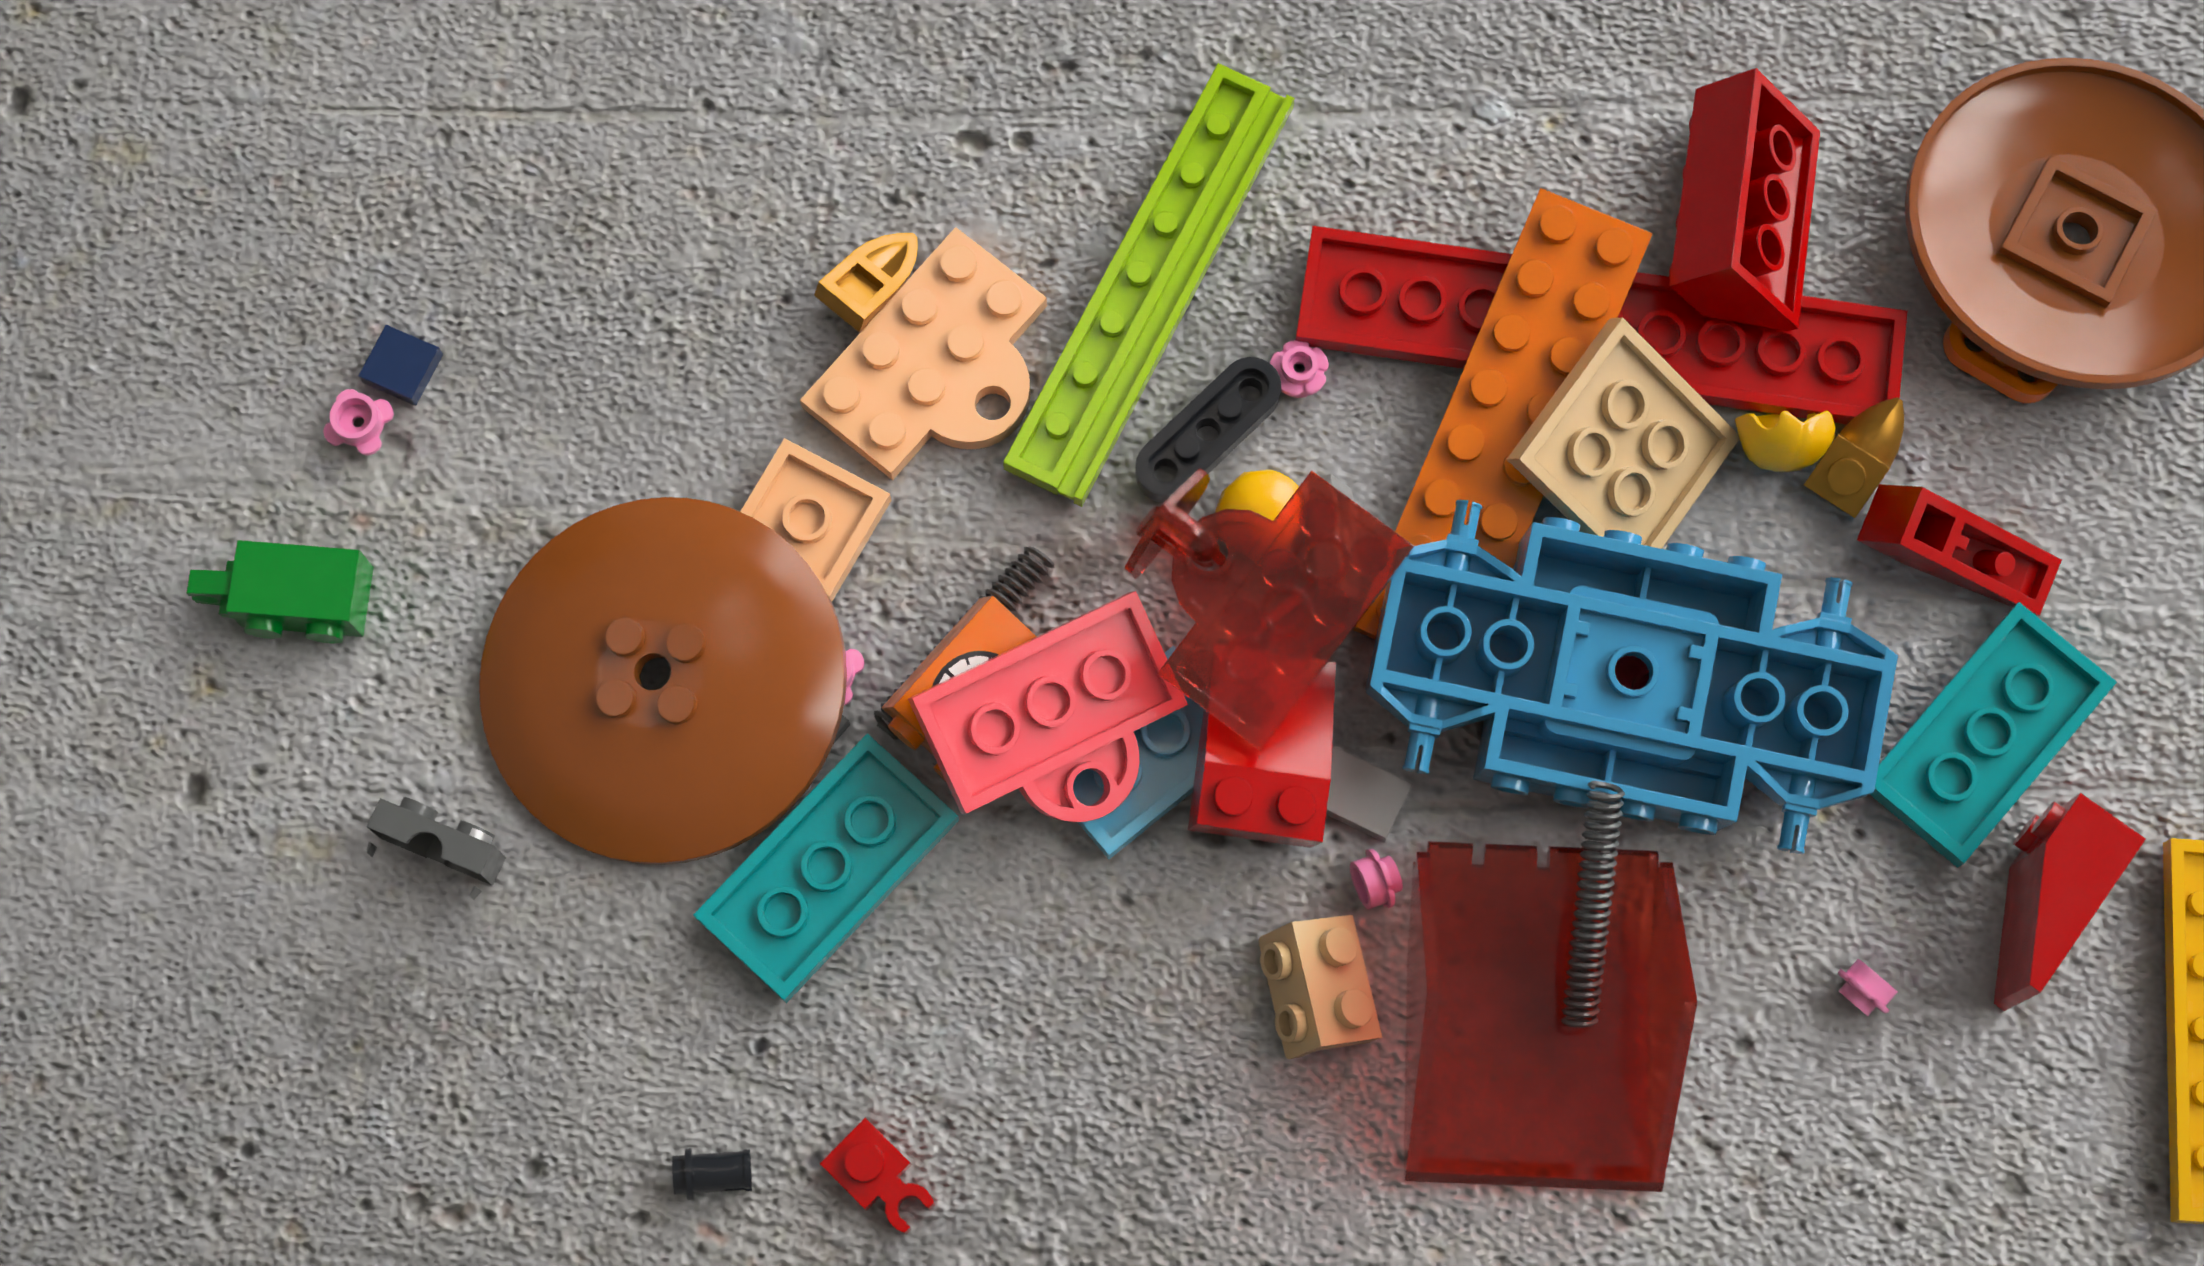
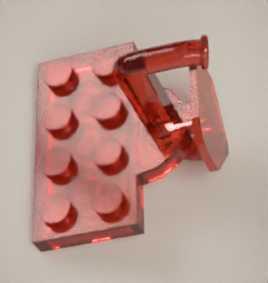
M1199 468L1161 506L1151 509L1141 521L1136 530V534L1141 539L1128 559L1124 570L1128 575L1136 579L1147 569L1162 549L1173 556L1171 581L1181 608L1195 624L1157 674L1261 752L1414 550V545L1312 470L1273 521L1251 510L1224 509L1196 521L1188 514L1201 498L1210 482L1209 474ZM1217 539L1227 546V559L1221 553Z

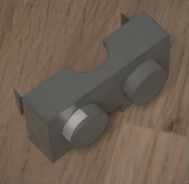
M403 797L400 806L380 798L366 826L380 839L425 858L428 857L438 861L451 869L482 882L494 885L506 857L491 844L495 837L492 833L460 820L456 829L435 821L438 814L436 810L407 797ZM369 842L367 853L373 858L377 847ZM474 886L469 896L475 900L482 891Z

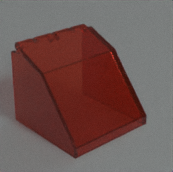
M1428 841L1427 852H1417L1416 862H1413L1407 954L1404 1115L1405 1181L1662 1192L1698 1003L1673 862H1660L1659 864V854L1656 850L1616 849L1618 855L1614 859L1617 865L1613 867L1616 874L1612 877L1615 884L1611 887L1614 894L1609 897L1613 904L1608 907L1611 910V914L1607 917L1610 920V924L1606 927L1609 934L1605 936L1608 943L1604 946L1607 953L1603 956L1606 963L1601 966L1604 969V973L1601 975L1603 983L1600 985L1602 993L1598 995L1601 1002L1597 1005L1600 1012L1596 1015L1599 1021L1591 1028H1574L1563 1025L1560 1020L1566 1016L1561 1010L1569 1007L1562 1001L1569 997L1564 993V990L1570 987L1565 983V980L1572 978L1566 973L1568 969L1573 968L1567 961L1574 958L1568 953V951L1574 948L1569 942L1573 939H1578L1570 933L1574 929H1578L1571 923L1579 919L1573 915V912L1579 909L1574 905V902L1581 900L1575 895V892L1585 890L1576 885L1578 881L1585 880L1580 878L1577 873L1581 870H1586L1582 869L1578 863L1587 860L1583 859L1579 853L1587 849L1583 847L1549 846L1546 867H1537L1538 852L1535 845L1485 843L1483 864H1472L1473 843ZM1604 870V871H1597V872L1604 873V874H1608V873H1609V872L1606 871V870ZM1605 880L1596 881V882H1600V883H1603V884L1608 883V882L1605 881ZM1604 890L1596 891L1602 894L1607 893ZM1591 900V901H1596V902H1599V903H1602V904H1603V903H1606V902L1603 901V900ZM1591 910L1599 913H1605V911L1603 910ZM1591 920V921H1595V922H1598V923H1603V922H1604V921H1602V920ZM1591 930V931H1595V932H1597V933H1602V932H1603V931H1601V930ZM1597 939V940H1591V941H1594V942H1597V943L1602 942V941L1599 940V939ZM1598 949L1591 950L1596 953L1600 952ZM1591 959V961L1599 962L1597 959ZM1587 969L1593 972H1598L1597 969ZM1587 979L1593 982L1597 981L1596 979ZM1594 988L1587 989V990H1590V991H1592V992L1596 991V989H1594ZM1588 998V999H1587V1000H1590V1001H1595V999H1593V998ZM1584 1008V1009H1587V1010H1589V1011H1593V1010H1594L1593 1008Z

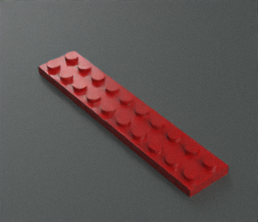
M1312 225L1295 341L1307 342L1309 347L1464 369L1512 254ZM1637 272L1618 318L1623 317L1709 405L1778 415L1783 411H1788L1795 417L1807 419L1809 414H1820L1824 411H1829L1833 416L1834 423L1848 424L1853 418L1871 406L1897 397L1900 399L1908 310L1802 295L1799 328L1784 331L1705 317L1669 286V276Z

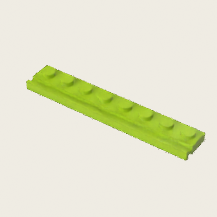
M1217 64L1003 461L1004 470L1057 496L1061 494L1073 500L1074 504L1080 507L1083 506L1291 114L1295 98L1289 95L1282 97L1270 91L1271 87L1222 64Z

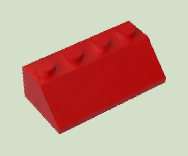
M1757 68L1695 89L1693 112L1689 120L1690 134L1686 164L1682 172L1683 187L1680 209L1676 218L1677 232L1673 262L1669 269V286L1705 317L1791 331L1799 328L1820 130Z

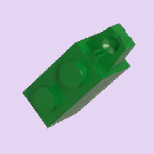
M237 540L234 561H227L225 571L190 570L186 593L188 596H192V600L196 603L220 606L218 614L221 617L234 619L244 628V632L248 635L277 639L282 637V631L305 632L307 639L321 643L337 644L343 642V636H364L374 567L360 550Z

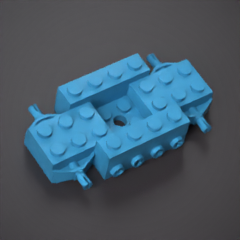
M1456 500L1451 532L1446 536V540L1398 550L1393 558L1365 690L1370 697L1408 727L1407 731L1410 733L1404 765L1402 766L1403 770L1414 771L1420 748L1421 752L1416 773L1429 774L1435 738L1440 736L1441 732L1484 720L1473 780L1491 783L1492 789L1517 795H1528L1529 792L1553 796V801L1559 804L1587 808L1585 804L1588 801H1598L1588 798L1586 794L1590 791L1618 794L1615 791L1596 787L1593 790L1587 785L1591 781L1606 782L1619 786L1625 792V795L1620 798L1624 803L1619 808L1623 813L1621 817L1646 822H1653L1654 818L1679 823L1678 828L1689 832L1716 835L1717 831L1737 822L1746 778L1775 803L1782 806L1784 818L1777 849L1785 852L1790 850V853L1804 854L1809 818L1816 816L1817 810L1856 800L1874 793L1898 655L1884 644L1852 625V618L1846 617L1850 590L1853 582L1844 579L1840 582V578H1826L1821 612L1817 614V618L1772 629L1782 574L1765 571L1766 563L1761 560L1744 556H1730L1727 562L1703 558L1704 550L1696 546L1668 543L1666 549L1641 545L1642 537L1634 533L1606 530L1603 537L1579 532L1580 524L1572 520L1545 517L1542 524L1532 522L1521 538L1513 570L1478 546L1479 540L1475 539L1480 511L1482 510L1481 504L1471 503L1467 523L1464 525L1468 500ZM1635 656L1646 664L1649 671V679L1643 688L1636 690L1628 689L1619 683L1615 675V666L1619 658ZM1600 801L1609 804H1617L1614 801Z

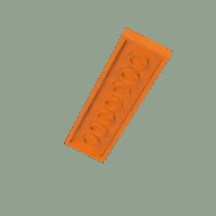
M1540 188L1357 619L1354 631L1376 639L1389 570L1396 552L1412 546L1446 540V536L1451 532L1456 500H1468L1464 525L1467 523L1471 503L1476 502L1482 505L1475 539L1479 540L1478 546L1513 569L1519 542L1532 524L1543 494L1506 459L1607 321L1611 318H1618L1653 233Z

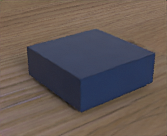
M385 325L358 377L364 384L416 406L443 353L439 347Z

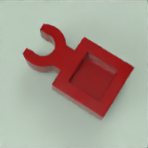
M866 1118L820 1163L866 1211L881 1198L885 1203V1213L888 1221L897 1231L907 1235L911 1230V1227L899 1214V1207L905 1199L917 1198L929 1210L935 1206L932 1196L924 1187L914 1183L905 1184L900 1179L912 1164Z

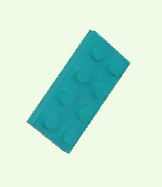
M2018 602L1881 760L1874 793L1870 795L1958 868L1968 860L2115 686L2117 681Z
M867 733L693 916L787 1004L956 825L959 817Z

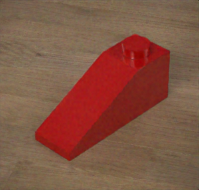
M1879 484L1857 538V541L1904 565L2000 603L2014 607L2020 602L2036 616H2040L2062 561V559L1928 489L1916 486Z

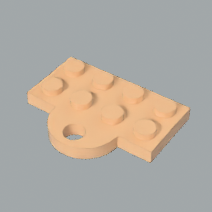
M955 227L800 399L801 406L891 480L896 478L931 437L945 445L967 450L981 449L997 444L1017 429L1028 410L1030 401L1029 373L1024 359L1013 344L1047 307V298ZM989 394L1001 395L1010 403V409L1000 419H985L976 411V405L982 397Z

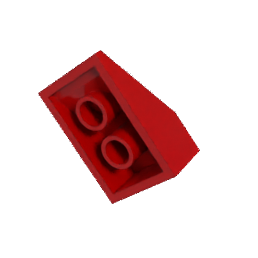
M1216 644L1212 645L1188 830L1312 848L1323 842L1331 782L1336 662Z
M2082 793L2062 806L2055 801L2052 802L2040 817L2035 814L2023 827L2013 843L2021 851L2009 867L1994 1004L2003 1011L2042 992L2146 840L2142 835Z

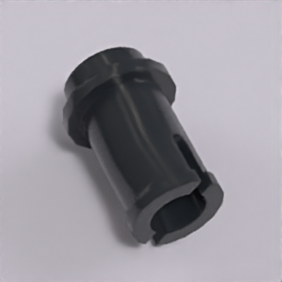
M692 1148L685 1149V1155L672 1156L674 1195L686 1194L687 1200H694L695 1193L752 1191L750 1149L738 1152L693 1155Z

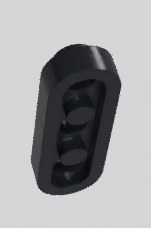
M1256 357L1241 358L1229 365L1140 450L1135 464V478L1141 492L1151 500L1161 503L1174 502L1186 496L1274 412L1281 394V379L1277 370L1269 362ZM1252 386L1260 391L1261 396L1254 401H1248L1241 397L1239 391L1244 387ZM1204 426H1211L1218 431L1219 436L1213 441H1204L1199 438L1197 431ZM1167 466L1172 468L1177 475L1173 480L1163 482L1155 477L1154 472L1160 467Z

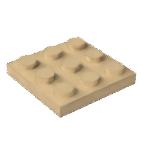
M1621 317L1611 318L1607 321L1506 460L1568 520L1579 523L1581 532L1604 537L1606 530L1626 531L1641 536V545L1662 549L1740 438L1738 433Z

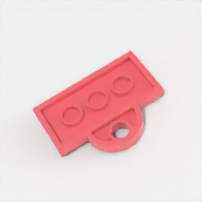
M1136 591L1114 599L908 698L961 814H967L1019 789L1025 800L1037 811L1050 818L1067 822L1096 820L1119 807L1131 792L1139 770V747L1134 731L1188 705ZM1085 769L1096 771L1101 776L1104 784L1101 798L1090 806L1079 802L1073 791L1076 776Z

